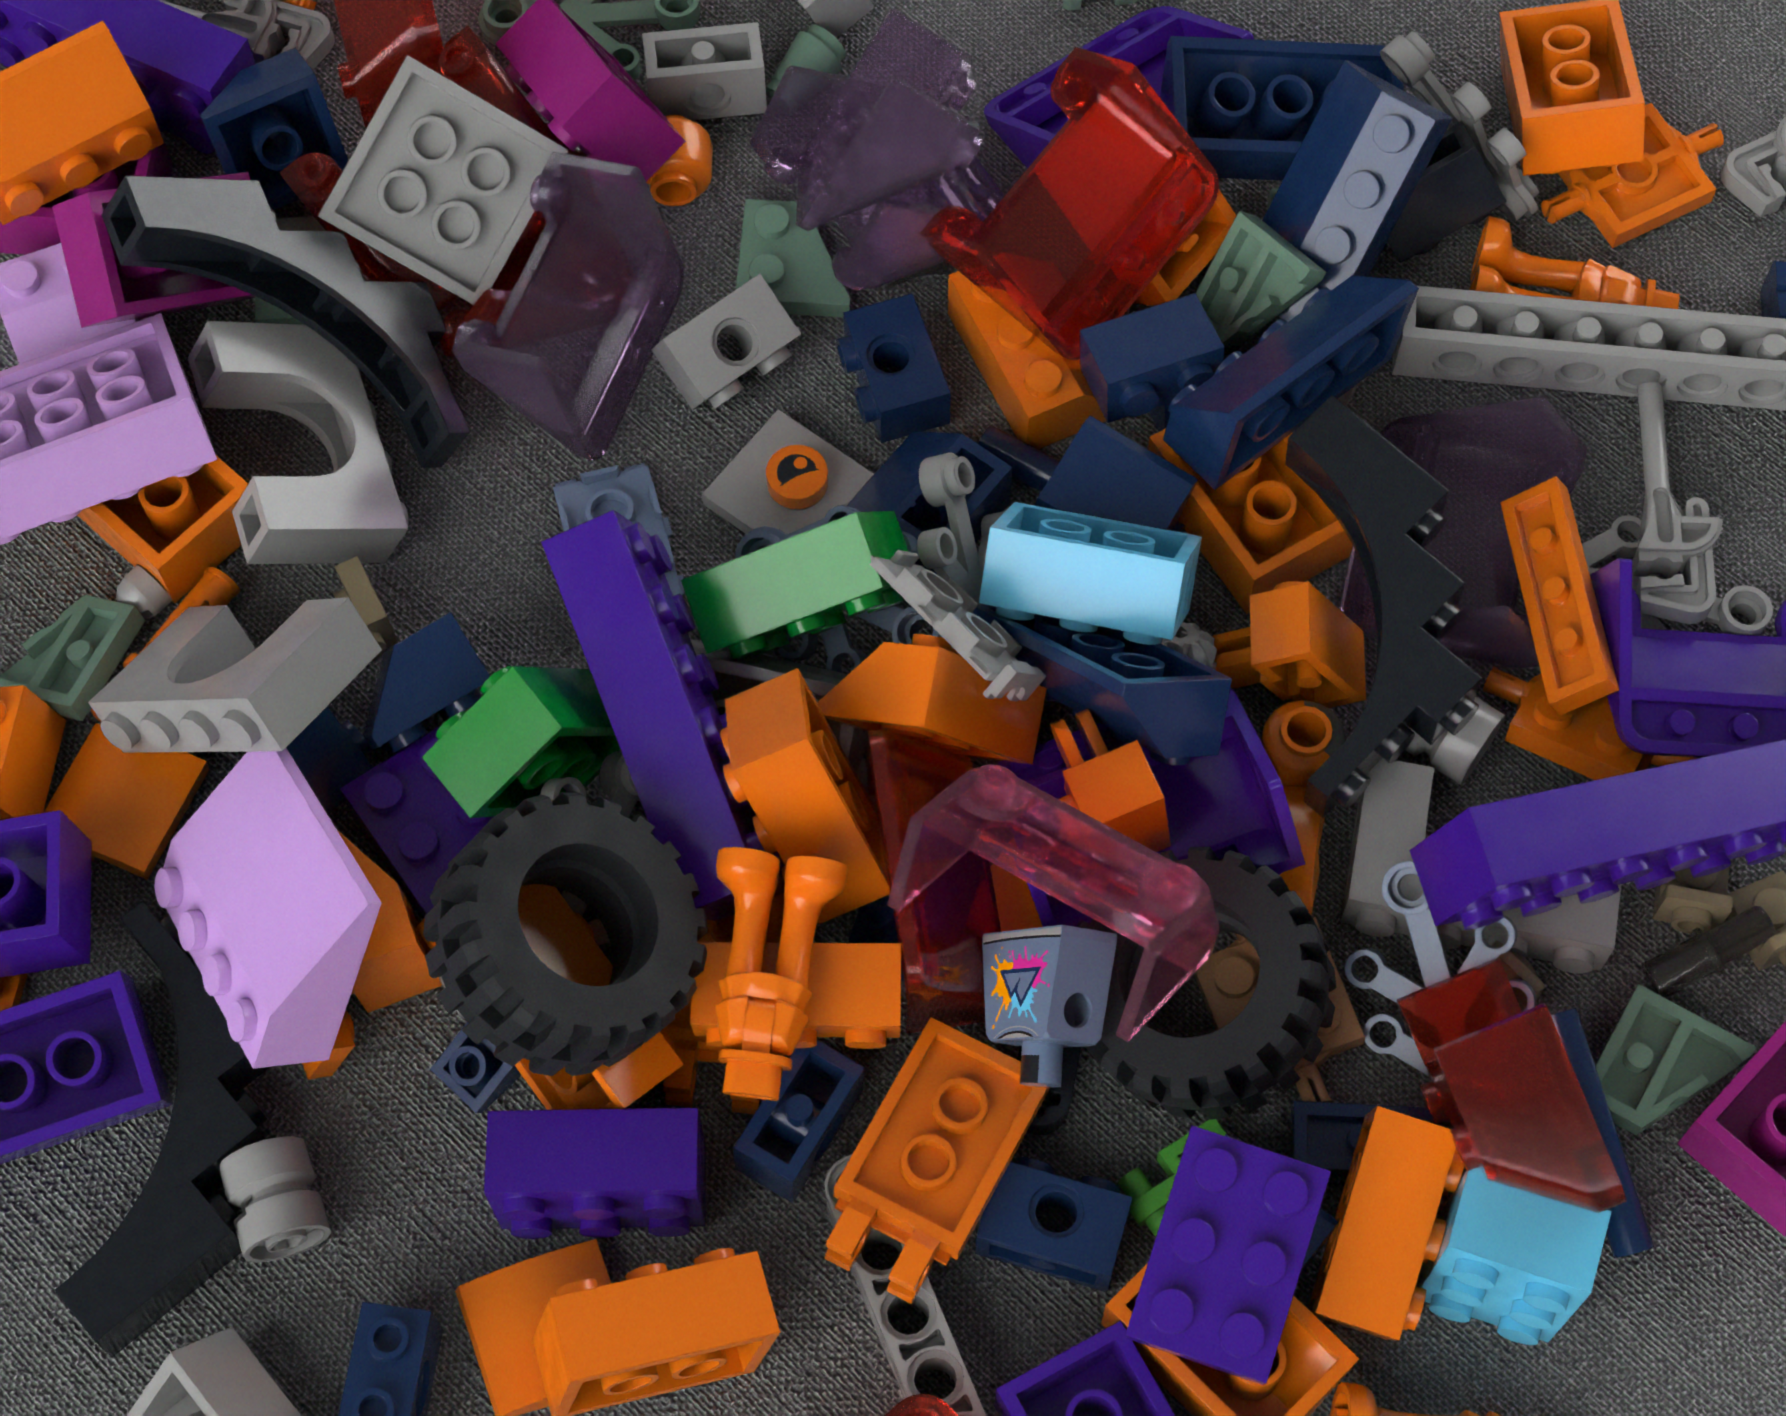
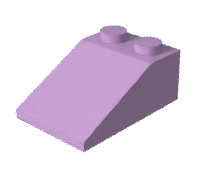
M61 243L0 263V314L19 364L137 322V319L81 328Z

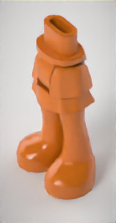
M1489 215L1481 231L1470 274L1471 284L1469 290L1673 309H1678L1680 294L1656 289V280L1647 279L1641 288V279L1612 265L1605 267L1592 259H1588L1587 262L1559 260L1522 252L1513 246L1510 223L1503 218ZM1508 283L1557 289L1571 293V297L1526 290L1511 286Z
M726 847L718 850L716 860L717 878L732 892L735 906L733 939L725 978L719 980L722 1001L715 1005L722 1046L730 1048L719 1051L718 1061L726 1063L722 1093L761 1100H779L782 1071L792 1070V1059L783 1055H792L809 1020L804 1010L813 994L808 990V978L816 926L823 907L843 893L848 877L849 868L847 865L832 859L815 856H794L787 859L782 929L775 973L772 974L762 972V964L772 901L778 884L780 860L773 854L750 848Z

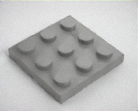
M407 55L318 217L480 308L566 156L568 149Z

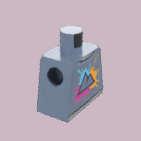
M1068 925L983 934L982 952L986 1036L993 1043L1022 1046L1021 1085L1061 1087L1063 1048L1096 1046L1100 1041L1114 963L1117 934Z

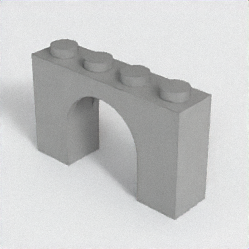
M207 321L188 356L202 408L263 409L288 415L307 426L317 435L326 447L333 465V473L322 476L252 477L232 510L247 564L343 563L358 556L361 563H385L408 530V512L405 504L399 500L392 478V461L389 453L383 449L376 427V410L373 403L367 398L360 376L361 370L334 345L304 324Z
M349 597L306 600L258 648L254 647L227 605L188 607L88 703L101 720L100 727L104 736L110 743L121 749L123 753L283 751L382 649Z
M1382 758L1366 774L1371 778V782L1358 798L1340 917L1341 923L1355 925L1359 932L1370 936L1386 937L1394 933L1410 935L1405 915L1395 912L1385 902L1382 895V881L1386 872L1392 866L1403 861L1412 860L1409 850L1426 839V825L1435 767L1397 760L1388 763ZM1407 874L1403 877L1400 884L1403 895L1412 900L1419 899L1423 894L1419 877L1414 874ZM1622 884L1618 885L1619 892L1601 900L1581 904L1577 894L1561 898L1562 905L1533 916L1523 917L1520 907L1502 911L1503 915L1509 917L1515 923L1518 931L1517 941L1510 951L1519 953L1525 958L1553 962L1555 968L1568 973L1582 974L1592 970L1601 971L1615 948ZM1462 921L1437 926L1444 949H1453L1460 945L1473 947L1476 942L1474 937L1475 929L1464 930ZM1495 922L1485 927L1484 938L1489 945L1496 940L1500 941L1503 945L1507 943L1508 931L1503 924Z

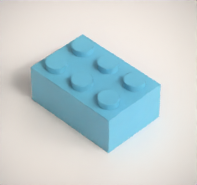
M1014 502L990 527L979 603L995 606L996 614L1009 619L1031 620L1035 614L1060 619L1059 625L1068 630L1095 632L1098 630V626L1124 631L1123 637L1129 641L1157 645L1162 643V638L1173 640L1190 610L1202 536Z
M1469 1166L1460 1180L1455 1193H1452L1438 1216L1439 1219L1447 1221L1443 1241L1435 1262L1428 1260L1427 1263L1423 1264L1417 1287L1426 1289L1425 1302L1430 1303L1429 1310L1439 1317L1461 1323L1469 1322L1472 1317L1498 1326L1497 1333L1510 1341L1525 1345H1537L1539 1340L1548 1343L1592 1292L1612 1211L1474 1166Z

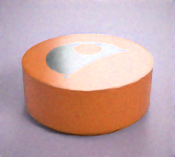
M790 445L781 448L772 455L766 467L768 492L774 501L786 508L805 509L815 505L823 498L828 488V468L825 459L818 451L805 445Z

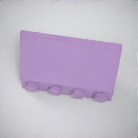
M161 313L0 371V545L14 540L24 531L45 523L70 520L83 509L110 499L121 500L134 496L143 487L172 476L184 477L197 472L204 464L217 460L204 421Z
M287 748L283 751L246 752L171 840L164 866L157 871L155 876L154 888L156 899L162 908H166L178 930L182 948L190 952L202 974L206 992L210 996H214L227 1020V1027L231 1038L235 1042H239L253 1069L329 1060L382 902Z

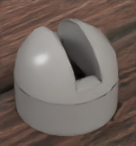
M136 565L129 571L117 586V602L134 605L144 619H151L172 602L168 592L139 565Z

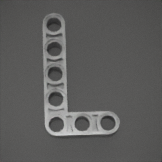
M852 1154L835 1162L826 1174L824 1184L826 1206L833 1228L842 1212L835 1209L838 1199L833 1197L834 1186ZM872 1228L865 1246L851 1268V1272L910 1415L986 1416L928 1276L913 1303L910 1304L887 1292V1286L890 1283L888 1278L892 1268L877 1270L867 1265L864 1261L863 1255L873 1245L888 1244L896 1248L899 1253H901L905 1246ZM900 1307H916L925 1314L928 1322L922 1330L915 1334H902L893 1329L889 1323V1318L894 1311ZM927 1371H943L954 1381L955 1388L944 1399H927L919 1393L915 1386L918 1378Z

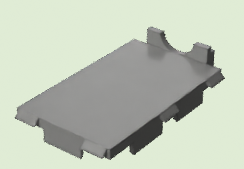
M897 550L890 560L871 555L870 565L985 680L993 681L983 692L986 698H1002L1009 692L1006 697L1010 701H1026L1045 679L1046 675L1038 667H1032L1027 662L1018 661L1015 658L1023 647L995 619L989 624L972 613L979 604L951 576L945 581L923 566L915 565V562L919 559L917 553Z

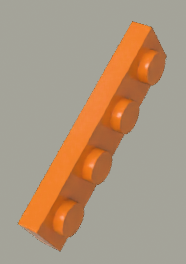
M1555 476L1500 502L1548 704L1561 716L1619 691V686L1568 488Z

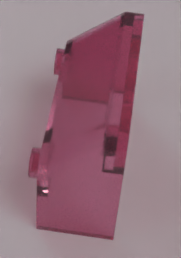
M989 764L966 771L910 817L887 903L889 907L899 912L970 850L1145 947L1116 1032V1036L1127 1042L1201 967L1212 953L1220 927L1210 889L1196 871L1184 864L1171 861L1018 778L1006 767Z

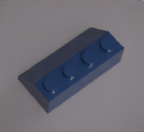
M1171 36L1167 44L1156 125L1157 129L1211 178L1283 180L1344 61L1352 62L1403 91L1404 85L1389 70L1380 56V51L1386 45Z
M1348 60L1344 61L1262 220L1326 271L1321 282L1277 315L1287 322L1300 314L1307 301L1320 289L1328 287L1330 290H1333L1351 276H1369L1453 117Z
M1351 276L1333 290H1330L1328 287L1320 289L1307 301L1300 314L1289 322L1285 319H1280L1273 323L1263 333L1258 344L1244 354L1240 351L1230 354L1217 367L1213 377L1199 387L1193 383L1183 388L1168 407L1170 417L1163 440L1205 482L1216 490L1294 432L1331 395L1338 399L1388 362L1392 357L1419 288L1410 280Z
M985 604L978 605L972 612L989 624L995 619L1023 647L1015 658L1018 661L1027 662L1032 667H1038L1046 675L1045 679L1040 683V686L1047 688L1046 701L1067 705L1073 709L1072 715L1074 717L1076 713L1088 709L1095 723H1100L1111 729L1110 735L1114 739L1127 743L1138 740L1141 746L1151 750L1150 757L1161 763L1186 765L1189 764L1190 757L1219 755L1232 678L1161 643L1147 645L1129 641L1123 637L1124 631L1098 626V630L1095 632H1077L1061 627L1059 625L1060 619L1037 614L1031 620H1014L996 614L995 606Z

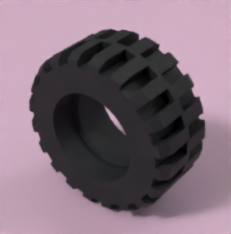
M561 792L552 802L550 797L539 795L523 800L515 809L506 808L492 818L448 863V869L437 879L430 895L434 907L425 915L423 936L427 941L436 942V946L425 955L429 975L432 978L442 977L446 987L438 994V997L448 1014L458 1010L469 1023L462 1031L473 1042L479 1044L484 1038L497 1046L493 1053L494 1057L511 1066H514L524 1058L530 1060L529 1069L532 1073L553 1076L563 1067H565V1072L571 1076L592 1073L602 1064L610 1067L626 1058L675 1020V1014L688 1005L697 989L694 978L704 971L707 956L705 945L699 944L697 941L708 933L706 912L704 908L696 909L693 901L700 894L697 883L692 873L684 875L676 861L682 856L672 843L668 841L662 845L651 834L655 826L637 814L631 820L621 815L622 806L620 804L600 797L591 806L587 805L586 796L581 793ZM531 884L554 886L575 895L593 910L602 922L612 948L613 969L609 985L589 986L572 982L549 969L536 956L529 946L520 924L518 898L521 886Z
M1190 847L1188 859L1178 860L1172 850L1154 854L1151 857L1153 867L1139 872L1133 864L1117 874L1123 884L1111 895L1104 889H1101L1089 903L1096 912L1091 923L1081 920L1078 921L1076 926L1117 934L1102 1037L1096 1046L1085 1047L1121 1086L1128 1089L1136 1099L1152 1108L1160 1104L1171 1115L1189 1119L1193 1117L1195 1110H1202L1210 1119L1231 1117V1105L1242 1102L1251 1112L1268 1104V1100L1263 1092L1276 1083H1279L1286 1092L1301 1078L1293 1068L1302 1057L1314 1063L1324 1046L1317 1033L1320 1027L1328 1028L1332 1025L1335 1006L1328 995L1329 992L1337 988L1335 968L1327 957L1329 948L1320 929L1297 893L1290 891L1282 877L1265 865L1256 869L1249 856L1231 850L1224 854L1223 860H1220L1211 847ZM1207 931H1226L1245 937L1257 951L1260 959V972L1256 989L1250 1001L1234 1020L1219 1030L1197 1037L1165 1035L1150 1023L1144 1009L1146 984L1156 962L1171 946L1188 936Z

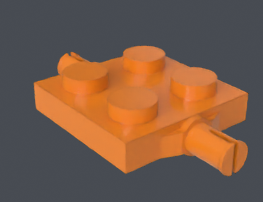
M1649 103L1645 105L1644 161L1622 163L1612 167L1598 166L1558 172L1568 190L1550 199L1543 200L1541 203L1542 213L1544 217L1548 216L1547 221L1550 224H1555L1557 221L1581 211L1593 221L1610 246L1615 248L1712 202L1717 188L1701 169L1698 156L1723 145L1724 137L1721 129L1716 131L1717 124L1710 123L1706 127L1687 136L1682 135L1681 132L1667 124L1655 106Z
M1494 666L1484 684V692H1489L1518 705L1516 714L1510 722L1505 741L1593 780L1645 770L1650 764L1659 767L1698 758L1647 755L1637 753L1628 748L1617 734L1607 696L1560 716L1548 704L1541 674L1527 682Z

